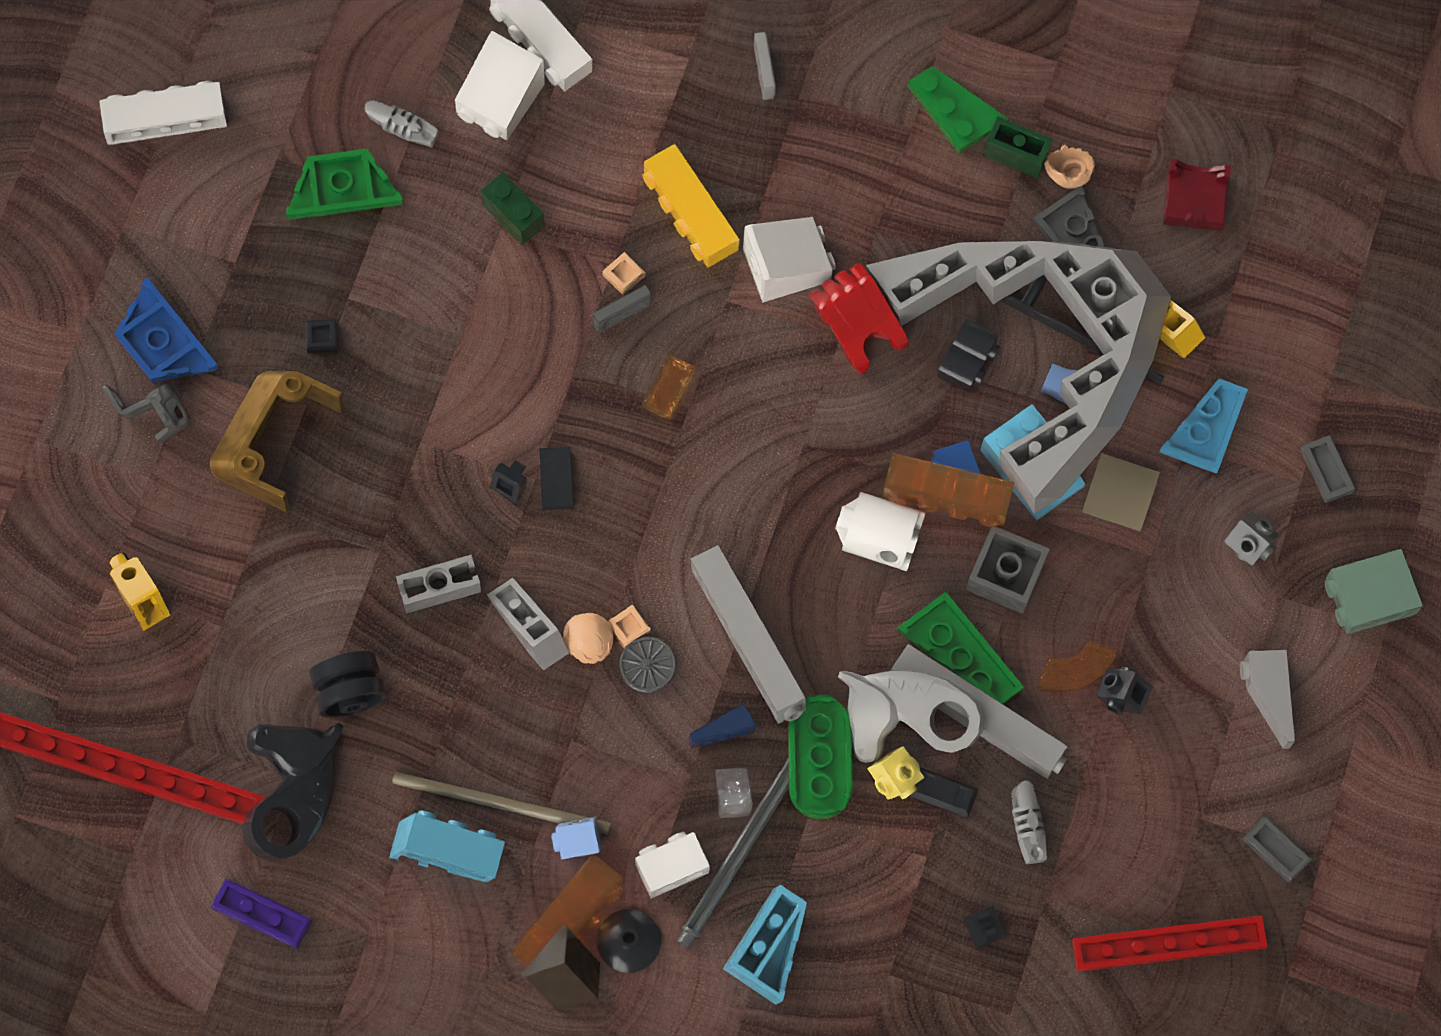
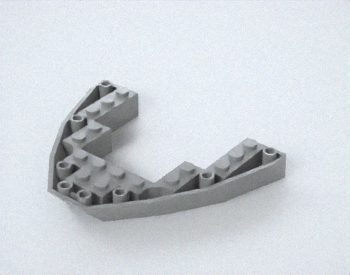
M964 242L866 265V271L875 280L901 326L975 282L978 283L992 304H995L1040 276L1045 275L1102 351L1103 356L1061 380V397L1070 408L1069 410L1000 451L1001 468L1034 513L1060 499L1121 428L1153 362L1171 299L1170 294L1137 251L1066 242Z

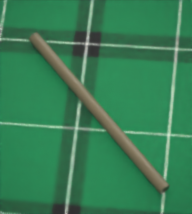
M396 771L392 784L555 823L589 818ZM597 819L599 833L608 835L611 823Z

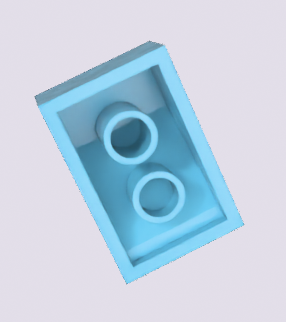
M1030 405L983 439L980 451L1037 521L1085 487V483L1081 476H1079L1060 499L1034 513L1001 468L1000 451L1047 423L1036 408Z

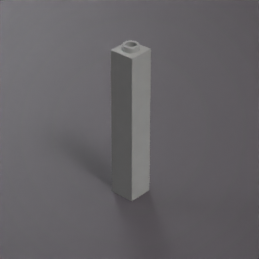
M717 545L690 558L695 578L777 723L784 720L793 721L800 717L803 711L806 710L805 696L720 547Z
M908 644L892 667L891 671H916L948 679L972 694L980 702L985 716L983 732L980 736L1046 779L1049 778L1053 771L1058 774L1068 758L1064 756V753L1068 747L1067 745ZM947 701L940 705L939 710L968 728L969 716L960 704Z

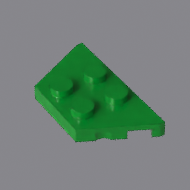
M368 149L307 156L302 169V176L298 179L294 189L295 194L290 207H287L286 216L287 220L398 206L403 205L401 194L389 182L387 175L378 167Z

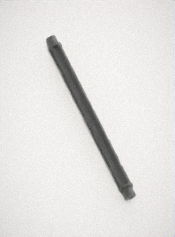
M788 759L687 923L681 928L682 933L677 939V943L689 949L694 939H698L699 933L712 914L713 909L720 901L752 849L756 839L760 836L789 789Z

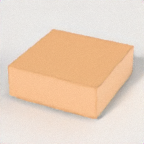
M625 252L602 271L603 276L622 295H625L645 277V272Z
M633 605L608 621L613 634L624 648L635 639L644 637L651 632V629Z

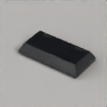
M920 767V772L924 778L915 784L917 790L909 797L968 818L979 789Z

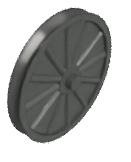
M640 637L624 648L620 656L619 668L626 684L637 691L650 693L661 690L672 680L676 661L673 651L664 641L655 637Z

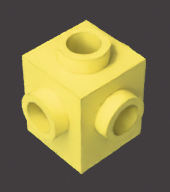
M904 746L890 751L867 768L875 779L878 791L885 795L888 800L900 796L901 799L910 796L917 790L915 784L924 778L920 772L918 762L908 754Z

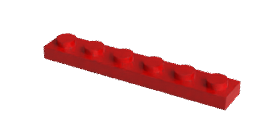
M1262 916L1072 939L1077 972L1264 950L1268 947Z

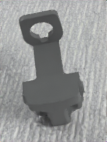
M168 384L147 394L148 399L128 408H125L113 388L108 385L103 387L115 409L127 419L155 408L166 426L155 435L156 440L160 443L165 442L184 430L191 422L190 415L177 391ZM177 406L179 407L180 411L184 416L180 420L177 418L175 414V408Z

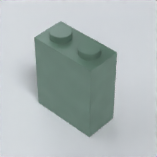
M1402 549L1333 568L1325 580L1327 595L1329 598L1334 599L1337 607L1335 609L1337 622L1340 627L1344 626L1347 635L1416 615L1423 606Z

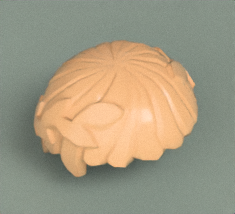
M1063 145L1060 151L1049 152L1045 162V169L1049 177L1058 185L1067 189L1085 185L1091 179L1095 168L1094 160L1088 152L1082 151L1081 148L1075 149L1071 147L1068 149L1067 145Z
M594 613L575 615L565 625L563 641L569 653L574 655L576 659H579L580 662L585 664H594L597 661L602 662L610 654L613 645V632L609 623L601 615Z

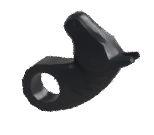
M337 723L335 726L332 725L326 732L308 727L259 724L249 731L247 735L249 751L267 758L282 776V781L278 786L247 811L242 830L245 844L255 856L268 861L290 858L304 849L320 830L333 795L335 781L334 746L344 728L340 723ZM270 810L280 811L291 822L292 835L285 846L274 845L264 836L262 829L263 819Z

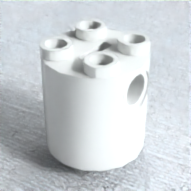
M860 492L857 499L842 506L835 528L843 544L842 551L907 571L925 512Z

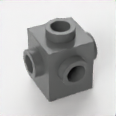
M1251 511L1241 519L1224 542L1234 550L1235 555L1240 560L1253 565L1259 559L1266 561L1277 548L1273 543L1280 535L1274 530L1273 525L1269 521L1259 518Z

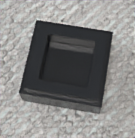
M336 319L306 321L307 353L338 352Z

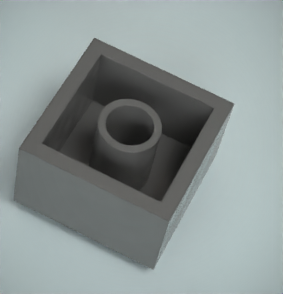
M992 525L968 580L966 591L1023 614L1050 549Z

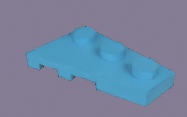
M1218 379L1186 420L1177 428L1171 438L1161 447L1159 453L1217 474L1248 389Z

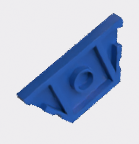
M147 277L141 284L142 289L136 300L131 302L126 318L120 322L114 333L117 340L152 383L216 371L218 369L217 363Z

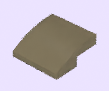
M1101 453L1082 512L1141 531L1160 472Z

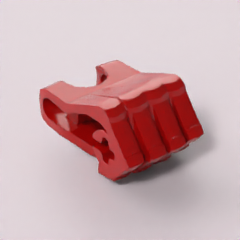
M858 263L849 269L850 275L843 270L834 276L837 283L832 279H828L821 284L824 291L821 292L818 288L811 291L808 296L822 322L826 325L829 324L854 370L858 374L863 375L868 372L870 366L864 352L868 339L876 337L888 340L896 350H904L909 346V342L875 280Z

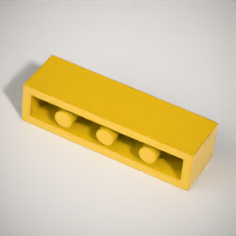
M675 144L644 161V174H642L646 185L650 190H656L660 196L658 201L665 213L670 212L676 220L674 225L678 233L682 237L687 236L692 244L690 249L698 261L703 260L707 268L738 251L739 238Z

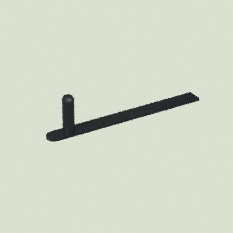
M1045 275L1032 281L1021 301L1011 295L1002 299L1005 304L1104 355L1091 337L1032 307L1047 281ZM1149 369L1145 378L1161 385L1164 376Z

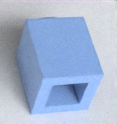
M596 817L560 823L556 827V833H552L555 852L560 851L561 859L599 853L602 849Z

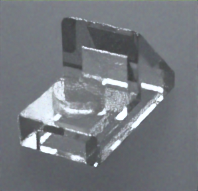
M747 768L715 770L719 817L749 816L750 811H752V798Z

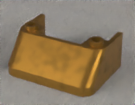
M265 371L260 373L253 382L210 459V469L213 476L221 482L288 513L290 505L286 492L260 480L265 470V462L261 454L254 451V448L282 399L288 402H298L308 397L342 414L345 410L342 392L297 371Z

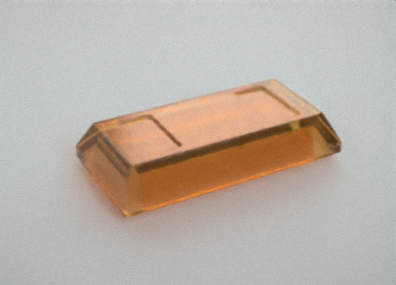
M668 354L641 407L669 420L696 367Z

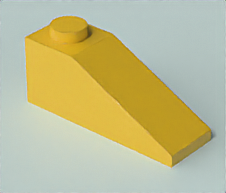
M1170 300L1159 339L1182 358H1185L1205 339V336L1195 318Z

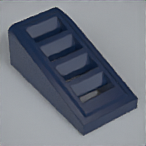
M740 705L690 733L688 743L691 748L749 735L755 732L756 725L745 706Z

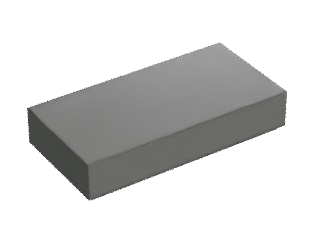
M765 32L755 33L754 51L763 100L773 99L776 84L767 34Z

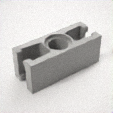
M472 555L396 576L406 614L480 593L481 587L478 575L473 576V580L453 583L452 576L468 570L469 573L475 572ZM436 579H443L447 582V585L440 590L433 589L430 586ZM425 586L426 592L408 598L405 592L407 588Z

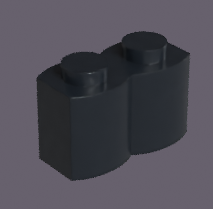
M966 319L938 369L937 377L967 392H970L973 386L979 388L987 371L983 370L987 360L994 361L1001 347L996 344L999 335Z

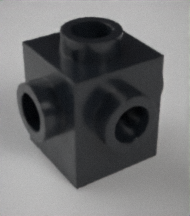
M1122 667L1121 670L1107 668L1096 696L1106 704L1105 708L1115 714L1121 715L1123 712L1141 714L1153 686L1131 668Z

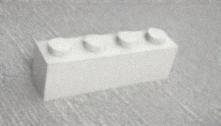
M491 0L490 11L499 22L503 20L509 27L508 32L515 42H522L527 51L543 59L544 69L546 70L545 75L554 86L558 84L565 92L592 72V58L541 0Z
M202 81L195 86L183 87L177 85L162 91L143 90L136 95H112L107 99L99 100L103 130L108 145L227 127L219 82Z

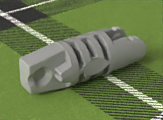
M370 100L365 104V113L370 117L369 119L381 125L383 130L407 141L433 147L439 130L421 117L395 105L390 107L375 100Z
M1024 780L1012 789L1011 792L1012 815L1014 817L1017 840L1026 864L1041 863L1047 859L1046 834L1042 822L1041 809L1037 803L1033 785L1029 781Z

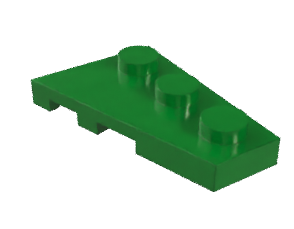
M933 66L908 81L909 89L959 154L987 137L992 130L997 116L1008 120L1007 117Z

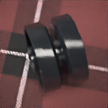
M355 651L344 653L321 661L309 670L313 689L321 692L316 697L322 717L338 718L357 714L379 705L387 698L383 680L375 677L380 670L374 652Z

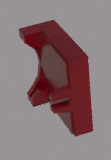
M1171 159L1167 169L1163 224L1223 231L1231 166L1197 167L1183 163L1178 159Z

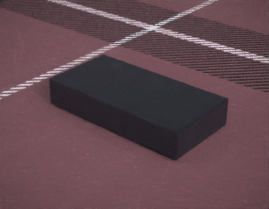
M570 447L539 448L542 510L573 509Z

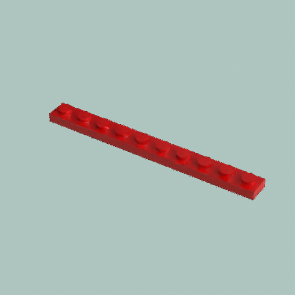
M0 712V748L242 825L247 811L264 798L263 795Z

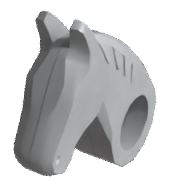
M848 671L839 672L838 678L850 687L848 712L852 729V747L854 756L861 762H875L882 758L885 740L900 721L914 729L936 750L951 753L972 746L983 732L985 716L980 702L972 694L948 679L916 671H887L867 676ZM953 701L960 704L969 716L967 731L959 739L943 737L935 726V713L944 702Z

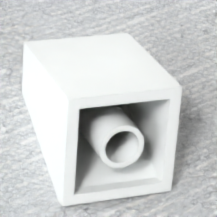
M492 31L455 99L458 116L467 123L472 124L475 122L482 126L484 131L492 137L498 138L500 136L508 140L545 85L543 59Z
M813 217L745 226L743 251L762 303L821 285L824 281L832 278V271L836 269L831 252L826 253L823 243L826 240L821 226H816Z

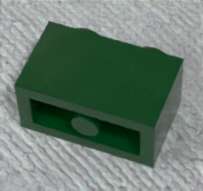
M997 116L987 138L983 156L1038 178L1046 162V157L1050 152L1053 139Z
M504 172L481 190L482 205L521 245H524L544 228V213Z

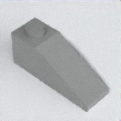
M513 578L487 594L489 600L521 644L543 670L569 654L559 630Z
M1249 651L1244 661L1240 662L1241 680H1246L1248 693L1282 748L1290 749L1295 742L1287 651Z

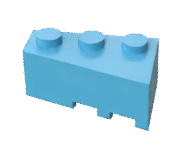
M419 811L418 814L414 813L399 821L389 858L399 860V857L403 855L419 860V866L428 868V865L432 864L447 869L448 873L488 882L496 877L505 841L496 839L497 835L486 830H478V833L467 830L466 824L454 820H449L448 823L436 820L437 815L427 811Z
M782 885L774 888L723 970L774 1004L782 1002L807 902Z

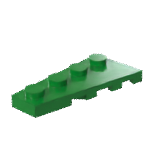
M944 592L897 628L899 634L940 665L1003 705L1024 689V686L947 592Z

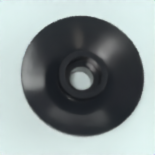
M625 909L611 914L603 921L597 934V949L600 957L610 968L622 973H635L644 970L653 963L660 950L661 937L657 925L648 915L638 910ZM625 934H632L635 937V941L631 944H626L622 938Z

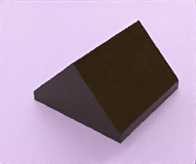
M563 924L522 973L558 1012L598 999L600 962L572 931Z

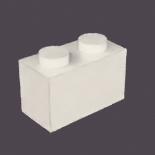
M680 832L668 839L669 843L657 848L656 845H651L639 851L640 856L635 858V865L650 898H654L709 873L710 866L694 832L688 835L685 832Z

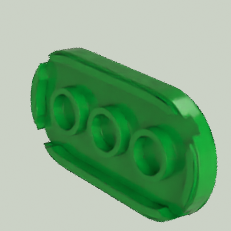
M819 694L806 697V710L803 711L800 717L788 722L789 795L792 803L805 816L822 820L837 816L847 807L853 791L852 729L849 712L838 703V700L828 695Z

